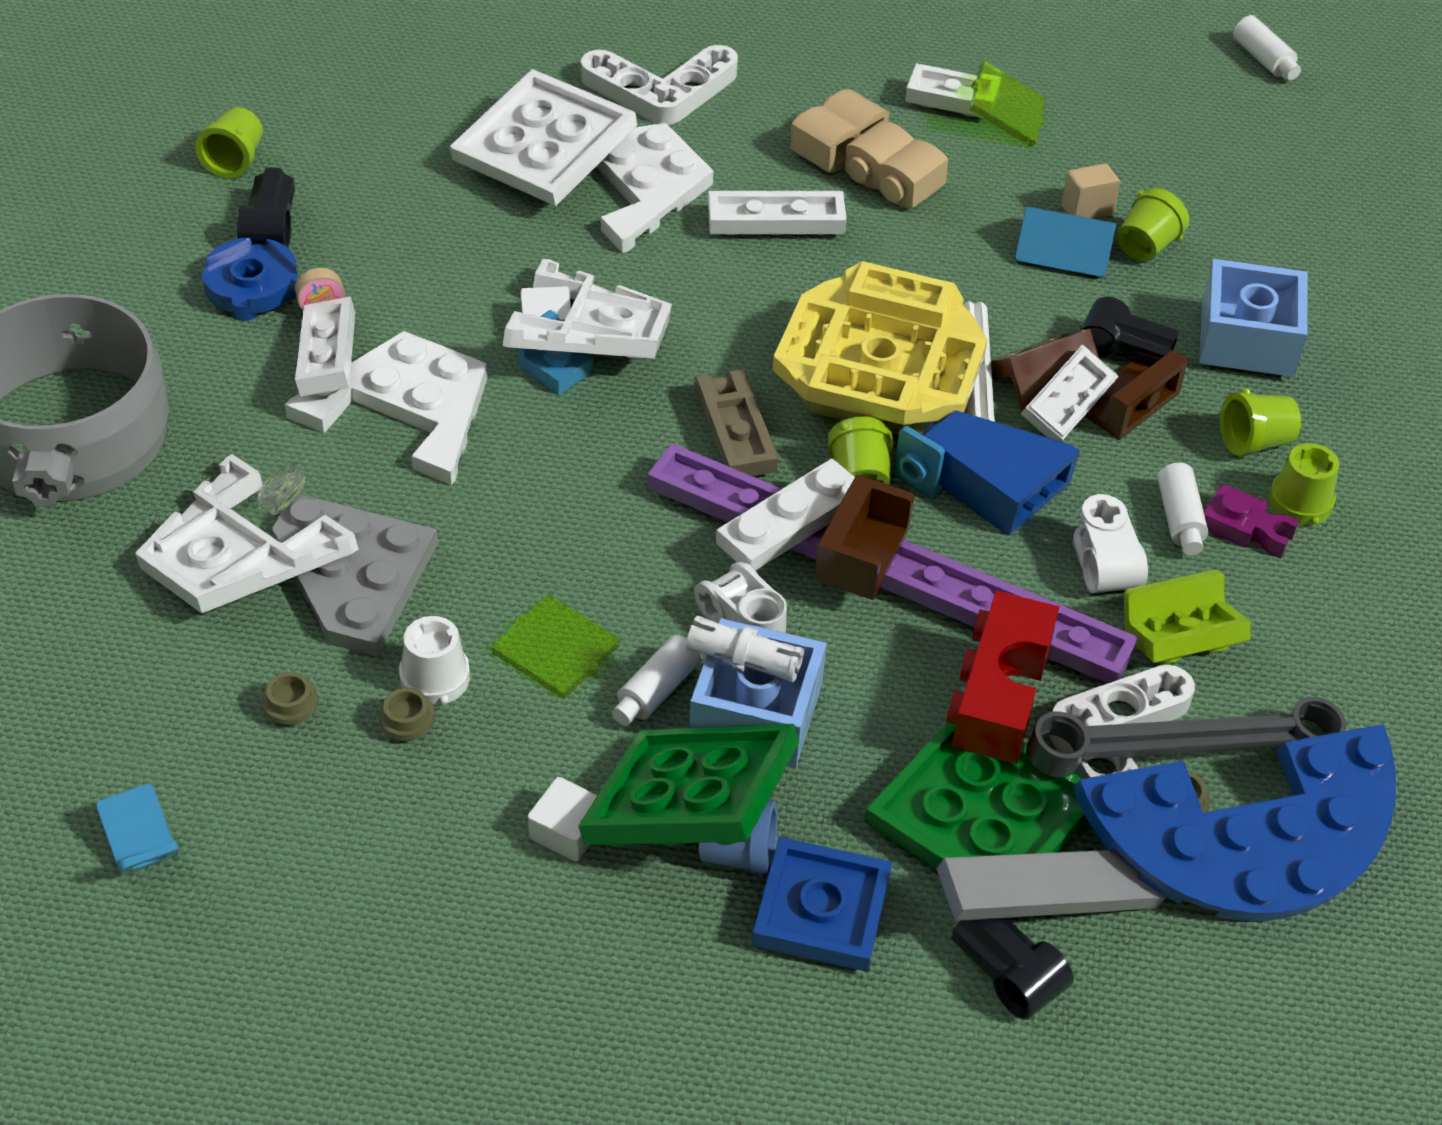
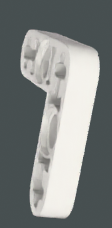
M709 46L662 79L612 52L593 50L585 53L581 59V80L588 88L634 111L640 116L657 124L666 123L671 125L681 121L736 79L738 55L736 51L727 46ZM697 83L700 84V86H687L684 84ZM634 85L639 86L641 88L630 89L625 88L624 86Z
M1172 665L1157 666L1067 697L1059 701L1052 712L1069 713L1082 721L1085 726L1172 721L1187 713L1195 692V683L1192 676L1184 669ZM1159 688H1163L1165 690L1163 692L1158 693ZM1177 692L1178 695H1177V696H1173L1172 693ZM1112 701H1124L1129 703L1136 713L1131 716H1119L1113 713L1107 704ZM1049 735L1058 752L1065 754L1074 753L1073 748L1067 741L1058 736ZM1130 756L1105 758L1115 765L1117 771L1114 773L1139 769ZM1082 759L1079 767L1074 772V774L1082 779L1105 775L1099 774L1089 767L1088 761L1091 759Z

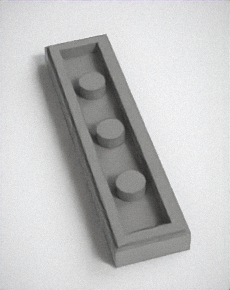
M1101 850L944 858L936 869L955 921L1157 909L1166 898L1139 880L1138 877L1141 873L1131 866L1116 850L1112 852Z

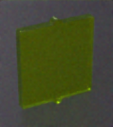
M983 61L979 67L977 79L971 84V88L974 91L969 110L1028 146L1033 147L1037 142L1039 128L1045 123L1042 114L1046 98L988 62Z
M548 594L524 617H516L515 625L491 648L492 654L557 696L565 699L588 676L593 677L598 674V667L620 646V638Z

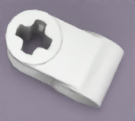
M1107 494L1090 496L1084 501L1081 509L1083 523L1076 528L1072 538L1073 548L1081 564L1083 578L1090 593L1127 590L1146 585L1148 578L1147 557L1144 548L1138 542L1128 516L1127 508L1116 497Z
M739 560L732 564L727 574L712 582L704 580L695 585V599L706 619L719 623L720 618L786 633L787 605L785 599L758 576L754 568L746 561Z

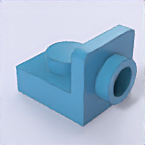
M552 310L539 316L559 321V315ZM518 348L519 367L558 395L593 372V357L587 353Z

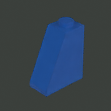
M957 410L940 423L936 421L931 423L922 433L923 436L942 446L945 450L939 483L943 486L942 488L1008 536L1070 484L1080 450L1073 445Z

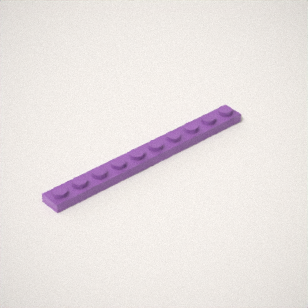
M671 443L647 474L648 489L725 522H730L782 489ZM828 525L792 547L791 550L816 560L818 544ZM906 540L903 541L880 586L883 589L973 627L975 626L979 609L990 611L996 590L1060 606L1047 658L1107 684L1121 678L1136 651L1139 637Z

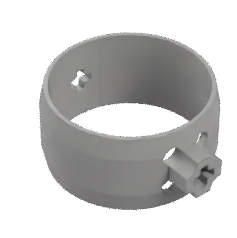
M54 294L20 301L0 310V400L29 381L52 373L69 370L106 371L124 376L136 382L132 389L116 403L80 420L43 426L21 425L0 420V487L16 494V496L29 499L36 507H56L57 501H71L93 497L127 483L148 467L159 453L165 441L169 400L159 353L143 323L132 312L109 300L81 294ZM72 323L80 324L81 329L87 331L85 338H78L73 331H67L70 330ZM22 444L29 451L19 452L11 445ZM58 444H66L75 450L72 453H65L57 450L55 447ZM74 475L83 478L79 482L72 484Z

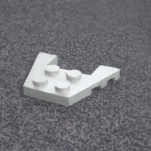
M666 123L635 127L596 166L631 204L602 216L601 231L622 254L628 252L635 246V239L643 232L650 235L660 227V219L671 210L679 212L712 186L713 170Z
M543 258L535 272L533 288L569 287L570 299L575 301L565 321L514 311L504 331L503 346L510 348L615 355L632 359H655L669 323L672 304L621 285L616 287L615 292L593 285V275L578 271L575 278L558 272L559 263Z
M403 331L351 362L349 388L340 389L338 392L327 396L313 394L300 397V394H297L285 403L286 417L325 433L352 402H355L425 430L430 434L411 456L412 468L414 471L452 486L458 474L457 465L461 454L464 455L468 442L467 433L471 420L475 419L487 381V363Z
M231 454L219 464L221 474L212 483L204 480L193 493L196 500L182 515L179 512H174L135 552L141 570L200 613H204L351 555L359 549L355 534L326 515L283 543H280L231 510L232 507L263 488L259 471Z

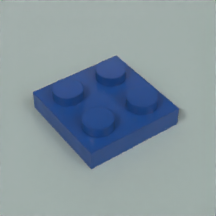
M779 837L752 934V946L868 972L891 875L892 862Z

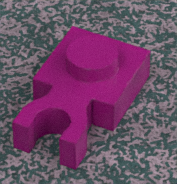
M1222 483L1204 511L1208 532L1244 548L1247 547L1250 540L1255 541L1266 552L1278 558H1282L1288 541H1292L1300 521L1286 515L1269 514L1266 512L1269 505L1268 502Z

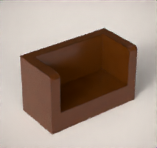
M856 474L818 544L814 580L874 600L910 529L914 495L911 492Z

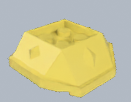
M861 261L845 270L844 276L825 281L801 294L774 354L772 371L795 390L812 413L839 420L869 416L881 419L887 423L892 433L899 434V431L904 426H908L922 434L931 423L935 421L940 423L955 410L965 411L985 356L988 339L974 316L964 306V298L955 283Z

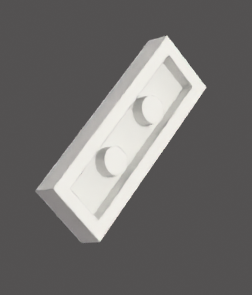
M709 191L708 194L710 234L826 235L845 234L847 219L843 191Z
M351 296L304 305L295 376L300 397L313 394L327 396L338 392L340 389L349 388L355 324V309Z
M831 458L718 528L716 531V544L736 562L739 560L746 561L756 571L830 524L854 476Z

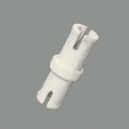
M701 616L695 617L694 625H691L686 644L687 650L731 662L734 669L745 672L747 668L775 675L790 682L796 680L804 656V648L757 635V629L747 626L743 630L728 627Z

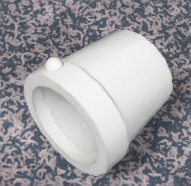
M427 616L412 622L404 633L399 675L401 688L409 687L421 691L431 701L433 706L445 705L458 699L468 687L470 671L469 661L464 654L459 632L455 625L443 617Z

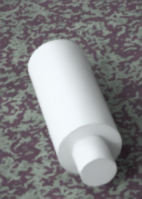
M1250 15L1239 21L1233 31L1234 40L1275 77L1285 76L1289 80L1298 77L1301 67L1296 63V52L1257 17Z
M1185 463L1169 464L1160 470L1157 479L1171 539L1176 545L1182 546L1184 554L1194 556L1203 551L1202 542L1208 536V527L1194 471L1190 465Z
M672 635L618 691L617 697L620 703L612 710V715L618 723L628 726L635 718L640 720L647 719L701 662L699 652L687 650L686 637Z

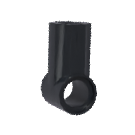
M266 167L262 174L255 176L248 205H241L239 208L237 220L238 239L251 238L252 245L260 244L267 246L266 239L277 241L287 248L289 247L291 239L290 211L295 194L294 178L285 174L281 168Z
M1108 296L1094 301L1080 330L1090 328L1099 359L1110 358L1117 353L1151 365L1174 350L1179 335L1177 329L1133 316L1129 307L1123 301Z
M1008 918L961 920L953 928L951 940L993 979V987L999 1000L1010 1013L1019 1019H1030L1074 983L1071 966L1057 948L1045 941L1034 944Z

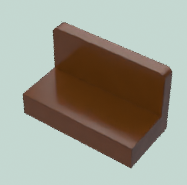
M1090 328L1066 332L992 359V379L1011 377L1020 409L1023 411L1082 344L1099 358Z
M1172 350L1151 367L1138 359L1132 360L1116 372L1119 377L1084 417L1120 440L1179 395L1188 359Z

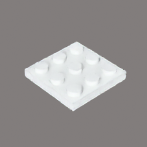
M532 69L449 148L454 161L556 206L637 126L635 112Z

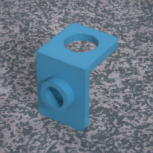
M904 426L899 431L893 476L929 498L934 499L944 490L943 486L939 484L945 454L944 448L912 428Z
M144 784L97 802L96 807L121 877L178 856L179 847L177 841L172 840L157 795L151 784Z

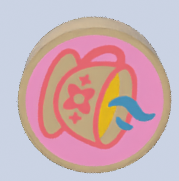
M315 268L305 272L299 277L295 285L296 297L302 310H304V305L345 298V290L341 278L336 272L327 268Z

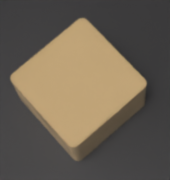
M1107 163L1070 170L1067 172L1061 206L1070 215L1092 219L1110 217L1115 211L1121 181Z

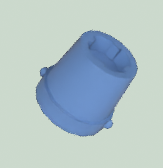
M768 801L747 842H738L732 845H720L716 842L699 843L701 862L751 871L752 874L758 875L761 878L769 875L777 845L778 812L776 801Z

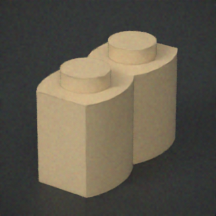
M851 89L841 90L829 96L822 106L812 107L796 116L791 125L790 149L828 173L837 172L845 167L846 145L880 121L889 122L890 112Z
M880 121L846 145L845 171L855 182L861 183L868 188L879 189L888 201L900 207L912 209L946 184L948 158L946 155L926 141L914 140L908 132L894 123Z

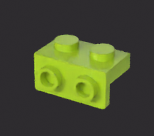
M1217 569L1127 589L1124 592L1125 632L1139 637L1136 648L1153 663H1173L1180 660L1182 656L1202 651L1220 652L1228 649L1230 645L1251 640V621L1225 601V576Z

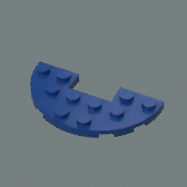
M1381 724L1285 742L1277 750V754L1294 796L1203 813L1184 761L1080 779L1073 787V790L1089 824L1110 852L1116 849L1131 866L1141 873L1138 879L1153 890L1178 904L1187 901L1202 908L1215 911L1214 916L1241 921H1269L1306 913L1325 904L1339 895L1364 873L1381 849L1392 822L1396 798V773L1391 744L1385 726Z

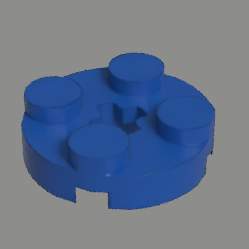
M239 238L215 248L206 258V269L202 270V281L207 298L215 306L230 311L233 318L241 321L252 320L259 313L272 310L286 301L294 299L296 297L295 285L298 280L296 259L293 253L283 244L266 239L267 246L260 244L252 245L251 238ZM245 274H249L252 277L246 278L242 276Z

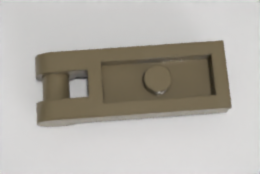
M731 370L727 372V376L712 378L710 374L695 376V396L698 404L703 408L722 463L750 476L777 472L778 456L744 370Z

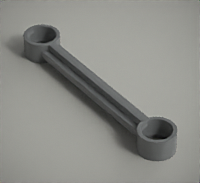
M1306 697L1299 700L1290 714L1085 726L1082 721L1069 713L1054 711L1046 713L1039 718L1027 742L1026 753L1031 764L1040 772L1053 777H1065L1077 770L1082 759L1281 747L1288 741L1316 736L1306 730L1300 720H1309L1318 724L1326 734L1346 731L1347 725L1341 710L1332 702L1320 697ZM1054 735L1064 739L1071 745L1074 753L1065 754L1051 749L1044 742L1042 736Z

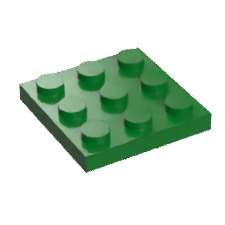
M946 723L866 809L865 823L935 869L938 868L944 858L1059 853L1087 820L1073 790L1077 782L1082 779L1074 773L1065 777H1053L1040 772L1029 761L1026 753L1027 744L1024 742L1017 764L953 748L952 742L956 725Z
M771 724L639 730L578 825L584 845L624 847L630 844L678 846L684 843L716 842L720 845H732L738 842H747L799 744L795 725Z

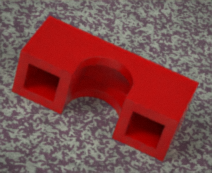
M996 590L990 611L979 609L972 635L973 641L980 642L978 650L967 649L959 677V681L967 683L965 692L954 690L946 719L947 723L956 725L952 742L953 748L1013 764L1018 763L1037 688L1014 682L1008 677L1023 676L1041 681L1060 606Z

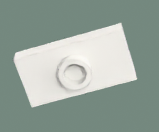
M1082 344L1021 412V415L1047 438L1061 442L1119 376Z

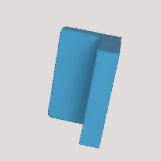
M1026 206L1016 260L1028 264L1104 277L1116 223Z

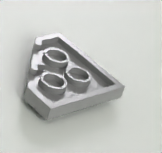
M298 494L291 503L284 507L272 527L273 538L283 543L324 515L355 534L359 550L293 578L308 607H312L319 620L320 629L328 644L378 657L438 544L437 529Z

